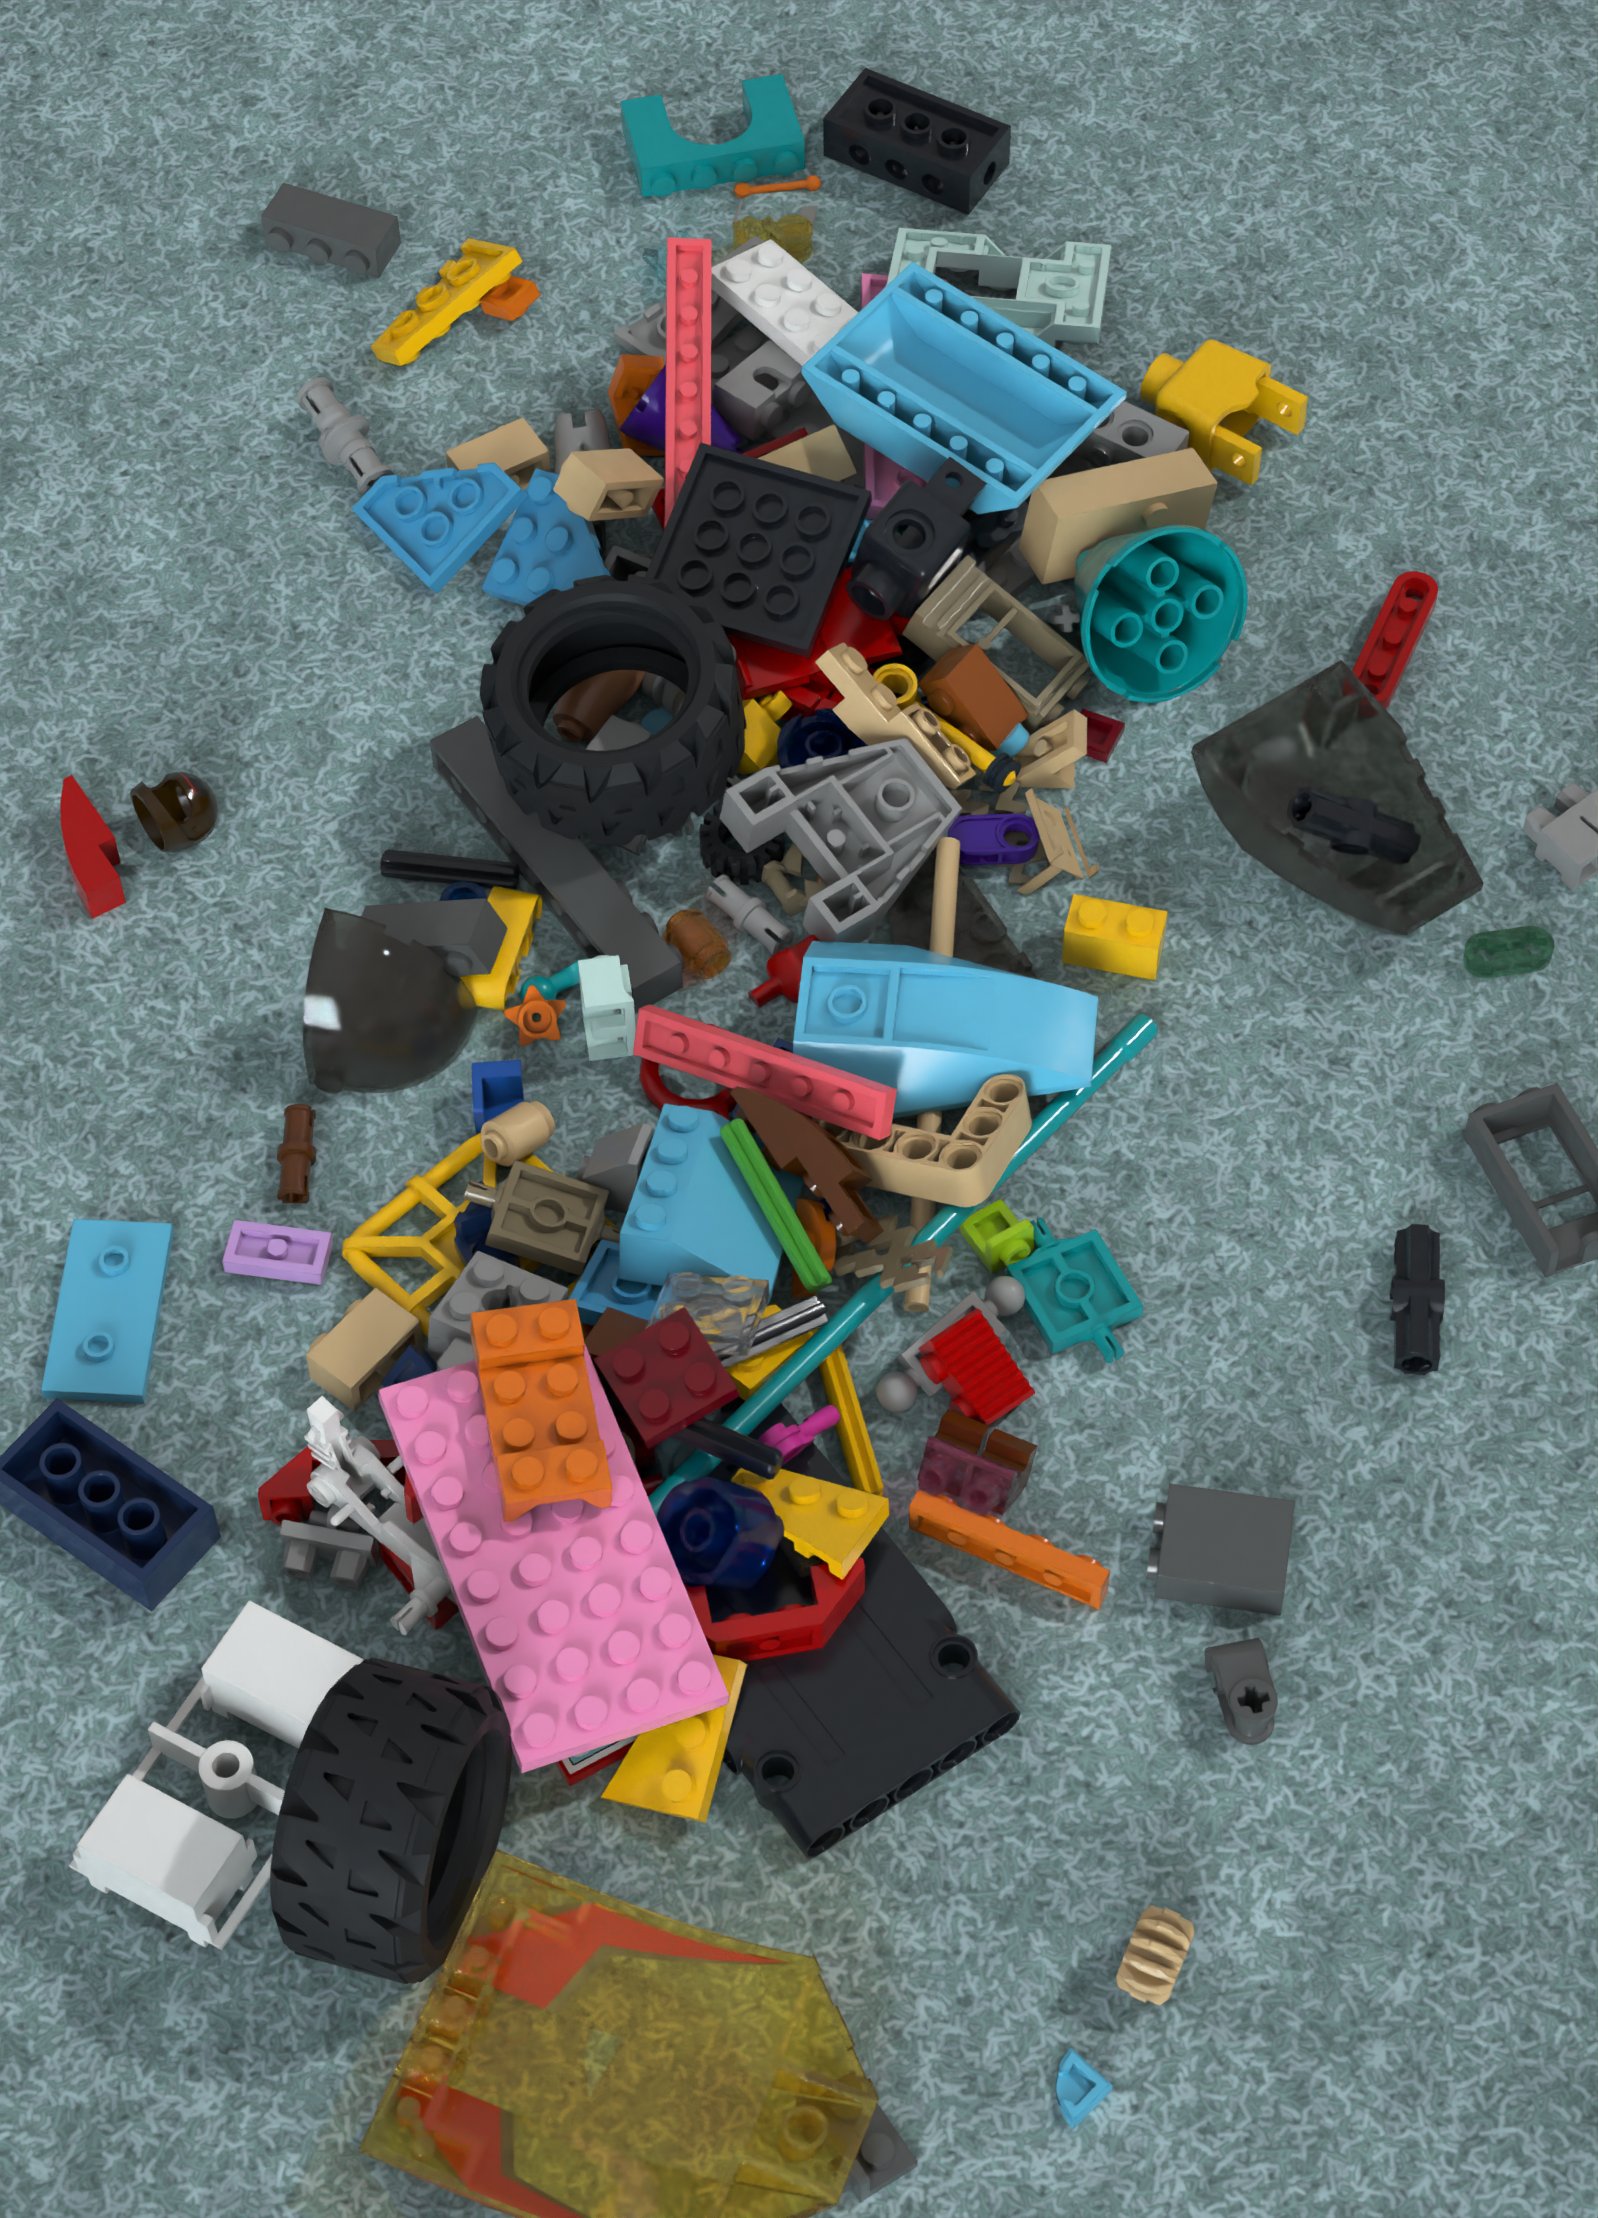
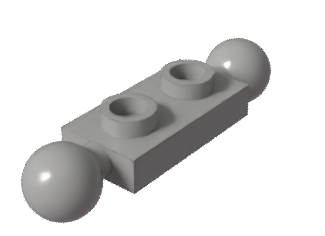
M1000 1276L988 1284L984 1302L974 1291L968 1294L896 1358L906 1371L904 1373L898 1371L888 1373L879 1381L877 1386L879 1403L888 1411L903 1412L915 1403L919 1386L929 1397L936 1393L943 1385L941 1382L935 1384L927 1377L920 1363V1359L924 1356L918 1348L977 1308L982 1311L983 1317L988 1320L989 1325L994 1329V1333L1000 1336L1006 1328L997 1319V1316L1014 1315L1022 1308L1025 1302V1291L1021 1283L1013 1277Z

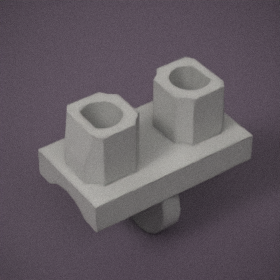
M333 1503L328 1513L312 1510L309 1524L283 1520L279 1532L285 1547L283 1570L286 1576L306 1581L312 1580L318 1557L335 1559L330 1575L332 1583L348 1589H360L369 1566L377 1567L380 1551L375 1549V1537L361 1534L363 1528L350 1517H347L338 1526L331 1524V1518L340 1510Z

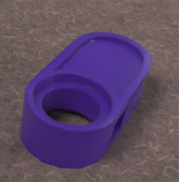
M986 814L958 817L948 829L947 837L955 838L960 842V864L1001 865L1020 864L1031 860L1037 853L1040 835L1035 821L1026 815ZM1011 831H1021L1029 837L1030 841L1024 846L1017 847L1008 844L1004 836Z

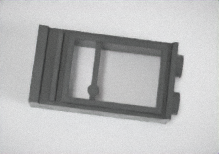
M1555 1083L1541 1089L1538 1087L1529 1088L1515 1098L1498 1104L1486 1103L1472 1113H1469L1464 1140L1476 1156L1538 1262L1545 1278L1598 1259V1212L1550 1229L1546 1227L1538 1213L1540 1208L1588 1191L1598 1206V1149L1559 1084ZM1550 1127L1585 1185L1535 1202L1530 1200L1498 1144Z

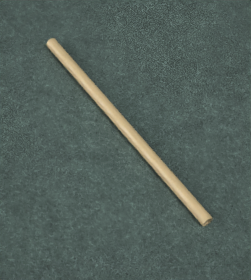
M943 837L936 847L929 951L953 957L960 842L952 837ZM942 1111L918 1114L916 1129L941 1134ZM911 1197L910 1226H914L916 1234L935 1216L936 1201ZM932 1265L919 1268L918 1274L927 1272L931 1278ZM931 1283L905 1290L904 1309L906 1311L927 1312L929 1310Z

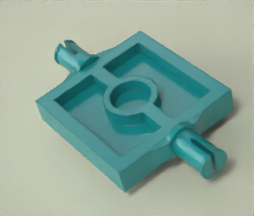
M1037 1218V1223L1032 1220L1030 1223L1034 1227V1243L1038 1249L1029 1257L1008 1265L1006 1276L1015 1278L1023 1286L1025 1291L1023 1306L1051 1353L1055 1354L1080 1342L1092 1340L1103 1355L1106 1363H1112L1113 1357L1115 1361L1119 1360L1124 1355V1349L1121 1348L1112 1331L1118 1326L1142 1317L1143 1304L1100 1234L1094 1229L1075 1238L1057 1240L1048 1228L1044 1218Z

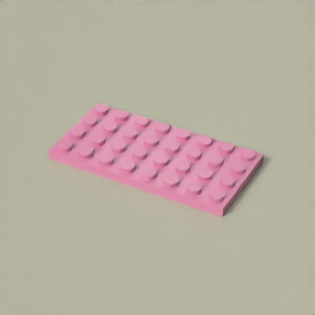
M586 1345L584 1350L586 1368L600 1440L604 1441L613 1487L611 1507L598 1508L582 1499L536 1505L517 1520L504 1522L475 1360L379 1389V1402L488 1686L498 1694L504 1706L511 1729V1747L521 1773L728 1705L729 1694Z

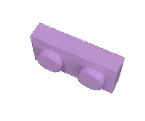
M234 1220L222 1260L224 1271L323 1285L333 1247L332 1233Z

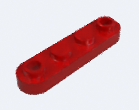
M1410 571L1399 575L1395 579L1347 681L1346 701L1355 711L1362 714H1377L1386 710L1390 705L1436 606L1438 585L1431 576L1418 571ZM1414 596V597L1419 598L1420 600H1419V601H1415L1413 598H1409V597ZM1363 693H1372V694H1374V695H1373V696H1369V695H1365V694H1363Z

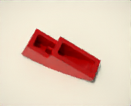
M72 775L63 779L60 800L62 835L75 886L80 899L93 919L126 903L120 876L113 868L120 864L121 861L114 835Z

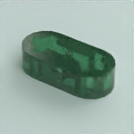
M1537 926L1481 932L1474 934L1467 940L1463 953V965L1468 972L1480 978L1537 972L1545 969L1550 964L1555 948L1554 939L1549 932ZM1532 943L1535 949H1540L1539 954L1533 955L1529 949L1524 948V945ZM1478 950H1486L1489 956H1493L1492 961H1485L1482 955H1477Z

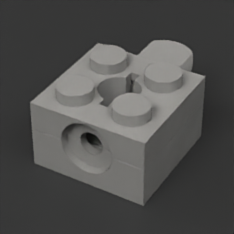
M477 1250L429 1317L427 1352L437 1362L436 1372L475 1360L470 1335L471 1313L568 1300L569 1288Z

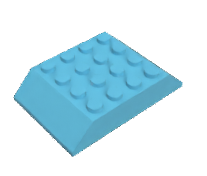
M913 261L801 367V374L837 426L921 479L928 482L950 456L986 482L984 491L969 507V509L977 514L1018 508L1127 396V391ZM954 478L945 479L946 484L952 488L960 486V483Z

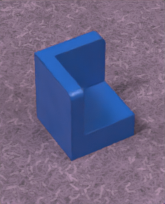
M521 1060L472 1063L473 1115L476 1135L481 1133L484 1123L518 1103L524 1102Z

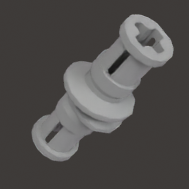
M325 377L312 379L299 390L296 401L301 409L308 410L314 418L315 425L321 432L318 444L322 449L325 459L333 465L342 463L346 470L350 471L357 480V489L363 497L380 476L395 474L389 466L381 463L375 454V449L369 440L365 439L370 429V423L367 418L363 416L351 417L346 407L340 404L333 394L334 387L329 379Z

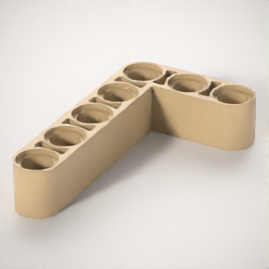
M1002 1074L988 1079L981 1087L951 1136L892 1123L890 1136L877 1140L804 1114L836 1137L858 1159L873 1179L866 1186L958 1207L976 1206L989 1197L1032 1126L1025 1083L1020 1077L1013 1074Z

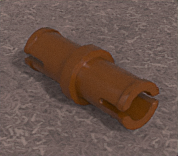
M293 1104L287 1106L284 1110L283 1143L277 1148V1160L281 1164L277 1199L282 1200V1203H307L310 1196V1168L316 1162L317 1154L316 1148L312 1145L316 1111L311 1110V1107L308 1105Z

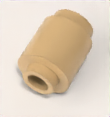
M538 1101L530 1103L520 1102L483 1124L481 1129V1147L490 1160L502 1166H510L514 1160L519 1161L548 1143L549 1137L555 1131L554 1119L550 1111Z

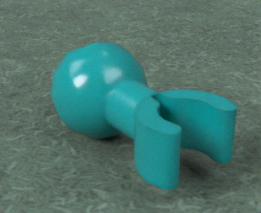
M578 961L548 978L540 975L528 977L522 984L519 992L521 1004L523 1003L527 988L531 985L536 987L545 1000H556L557 994L579 983Z

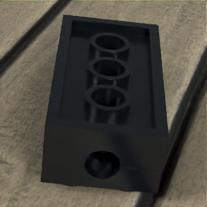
M867 68L860 73L823 118V156L968 215L1010 163V125Z

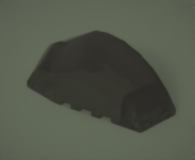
M1342 660L1194 744L1191 754L1201 785L1219 820L1240 848L1278 876L1358 925L1384 934L1407 936L1482 890L1484 883L1459 835L1452 833L1444 818L1446 811L1438 797H1433L1424 780L1426 773L1418 758L1413 759L1406 746L1407 737L1401 726ZM1309 786L1338 797H1358L1374 801L1379 805L1378 812L1414 824L1415 831L1421 835L1419 851L1411 857L1409 864L1395 865L1371 855H1351L1334 851L1329 847V840L1293 828L1291 819L1287 817L1288 803L1297 794L1299 788Z

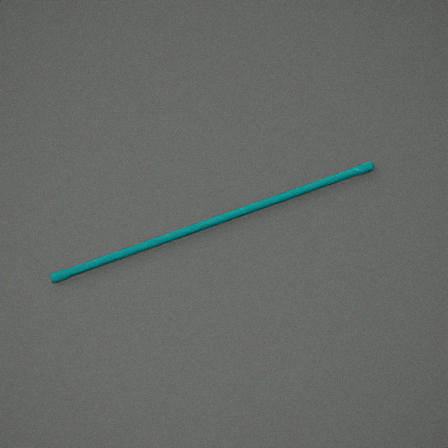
M1137 1014L1110 1040L1109 1045L1093 1061L1091 1087L1061 1091L1032 1120L1029 1133L989 1197L1126 1062L1131 1061L1157 1036L1158 1029L1151 1018L1144 1014ZM984 1202L971 1207H958L946 1204L915 1235L910 1246L934 1239L938 1248ZM909 1263V1264L903 1265L902 1268H903V1267H907V1266H911L912 1264ZM882 1272L876 1273L825 1325L809 1338L722 1425L748 1436L895 1291L893 1286L881 1289L878 1282ZM696 1449L648 1496L658 1523L723 1460Z

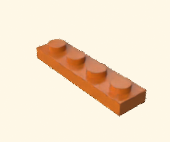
M918 1489L909 1505V1529L1097 1609H1100L1108 1593L1110 1570L1103 1568L1092 1557L1086 1555L1075 1556L1058 1549L1042 1536L1020 1533L1007 1527L1000 1519L992 1515L975 1514L959 1507L954 1500L941 1494L930 1495Z

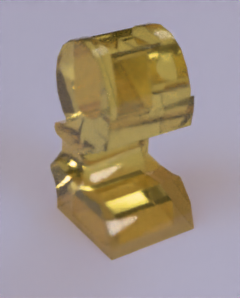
M790 214L783 216L777 222H774L770 216L763 220H756L746 216L742 220L732 222L733 250L756 235L764 241L772 239L800 264L807 261L813 253V227L810 220L804 216Z

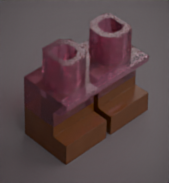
M948 1409L941 1418L936 1435L928 1437L917 1477L919 1489L935 1496L944 1492L963 1499L967 1509L981 1515H986L989 1511L1003 1515L1027 1485L1038 1445L996 1428L988 1437L990 1426Z

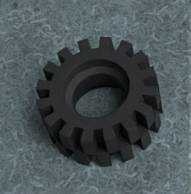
M720 803L713 807L714 815L707 812L703 817L704 824H700L699 829L700 856L702 857L705 869L711 867V875L715 878H718L722 873L727 875L732 882L734 877L740 878V885H749L748 877L754 876L756 883L761 882L763 867L773 860L781 862L783 859L784 832L748 853L745 850L731 849L724 845V843L732 833L721 821L722 805Z

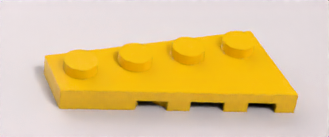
M468 238L460 247L464 255L457 262L455 260H448L439 270L442 279L438 284L424 287L415 297L418 306L414 310L401 312L373 343L371 349L376 357L382 362L403 366L416 360L424 346L431 340L446 334L450 330L453 321L461 314L476 308L480 304L483 295L510 278L511 271L523 262L515 247Z

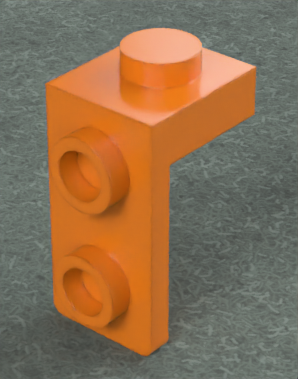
M621 354L607 391L623 449L630 448L637 455L664 457L665 453L625 436L619 428L664 367L663 356Z

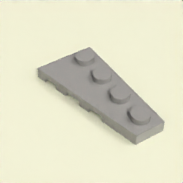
M755 235L711 265V267L765 241ZM712 288L711 351L721 343L744 317ZM657 302L643 312L644 317L630 327L626 324L613 334L615 342L634 355L663 356L664 363L666 364V302L661 306Z

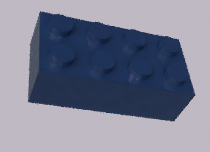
M58 1398L0 1456V1504L151 1612L221 1537L212 1505Z

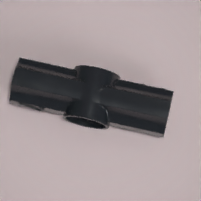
M1309 786L1299 788L1297 794L1288 803L1287 817L1291 819L1293 828L1329 840V847L1334 851L1351 855H1371L1395 865L1409 864L1411 857L1419 851L1421 835L1415 831L1414 824L1378 812L1379 805L1374 801L1358 797H1338Z
M1411 1224L1405 1229L1397 1230L1394 1242L1395 1276H1392L1390 1300H1393L1390 1321H1394V1368L1400 1369L1404 1374L1425 1375L1429 1372L1438 1371L1440 1362V1324H1442L1444 1314L1445 1281L1440 1279V1233L1431 1230L1429 1225Z

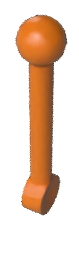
M810 175L806 180L759 186L738 183L734 187V193L739 198H745L750 194L805 188L809 191H817L821 187V180L816 175Z

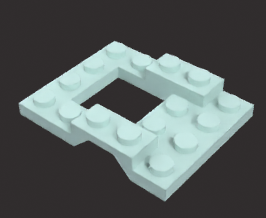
M899 228L886 286L912 261L934 275L936 267H946L955 272H966L970 269L979 270L978 286H989L997 291L1015 288L1017 289L1016 300L978 296L970 297L1054 348L1056 340L1066 341L1072 345L1099 344L1111 245L1066 241L1044 259L1006 256L987 235Z

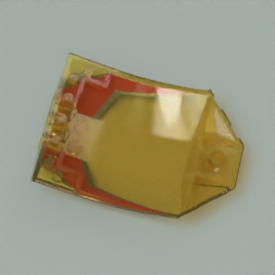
M496 1849L358 2152L516 2218H808L837 2206L879 2097L871 2079H867L854 2050L855 2043L838 2006H834L820 1975L822 1970L814 1953L812 1957L791 1953L698 1928L627 1903Z

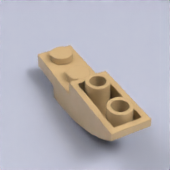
M843 642L827 650L815 661L844 696V699L832 710L868 746L907 738L943 785L952 789L958 788L976 775L975 771L970 767L971 761L966 752L958 745L951 744L940 731L941 725L936 716L928 709L921 708L917 702L901 711L897 706L898 701L894 693L886 685L878 683L867 670L866 660L856 649L848 647Z

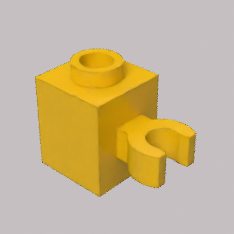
M781 690L774 696L766 694L758 703L753 698L742 701L747 725L744 731L745 750L737 770L742 775L772 767L781 757L778 751L789 738L775 721L781 718L793 704Z

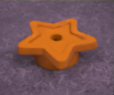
M529 986L523 1003L504 1011V1016L519 1026V1045H529L534 1040L541 1038L552 1041L561 1039L556 1022L566 1007V1002L564 1000H545L535 986ZM534 1013H539L541 1015L539 1021L535 1022L532 1020V1015Z

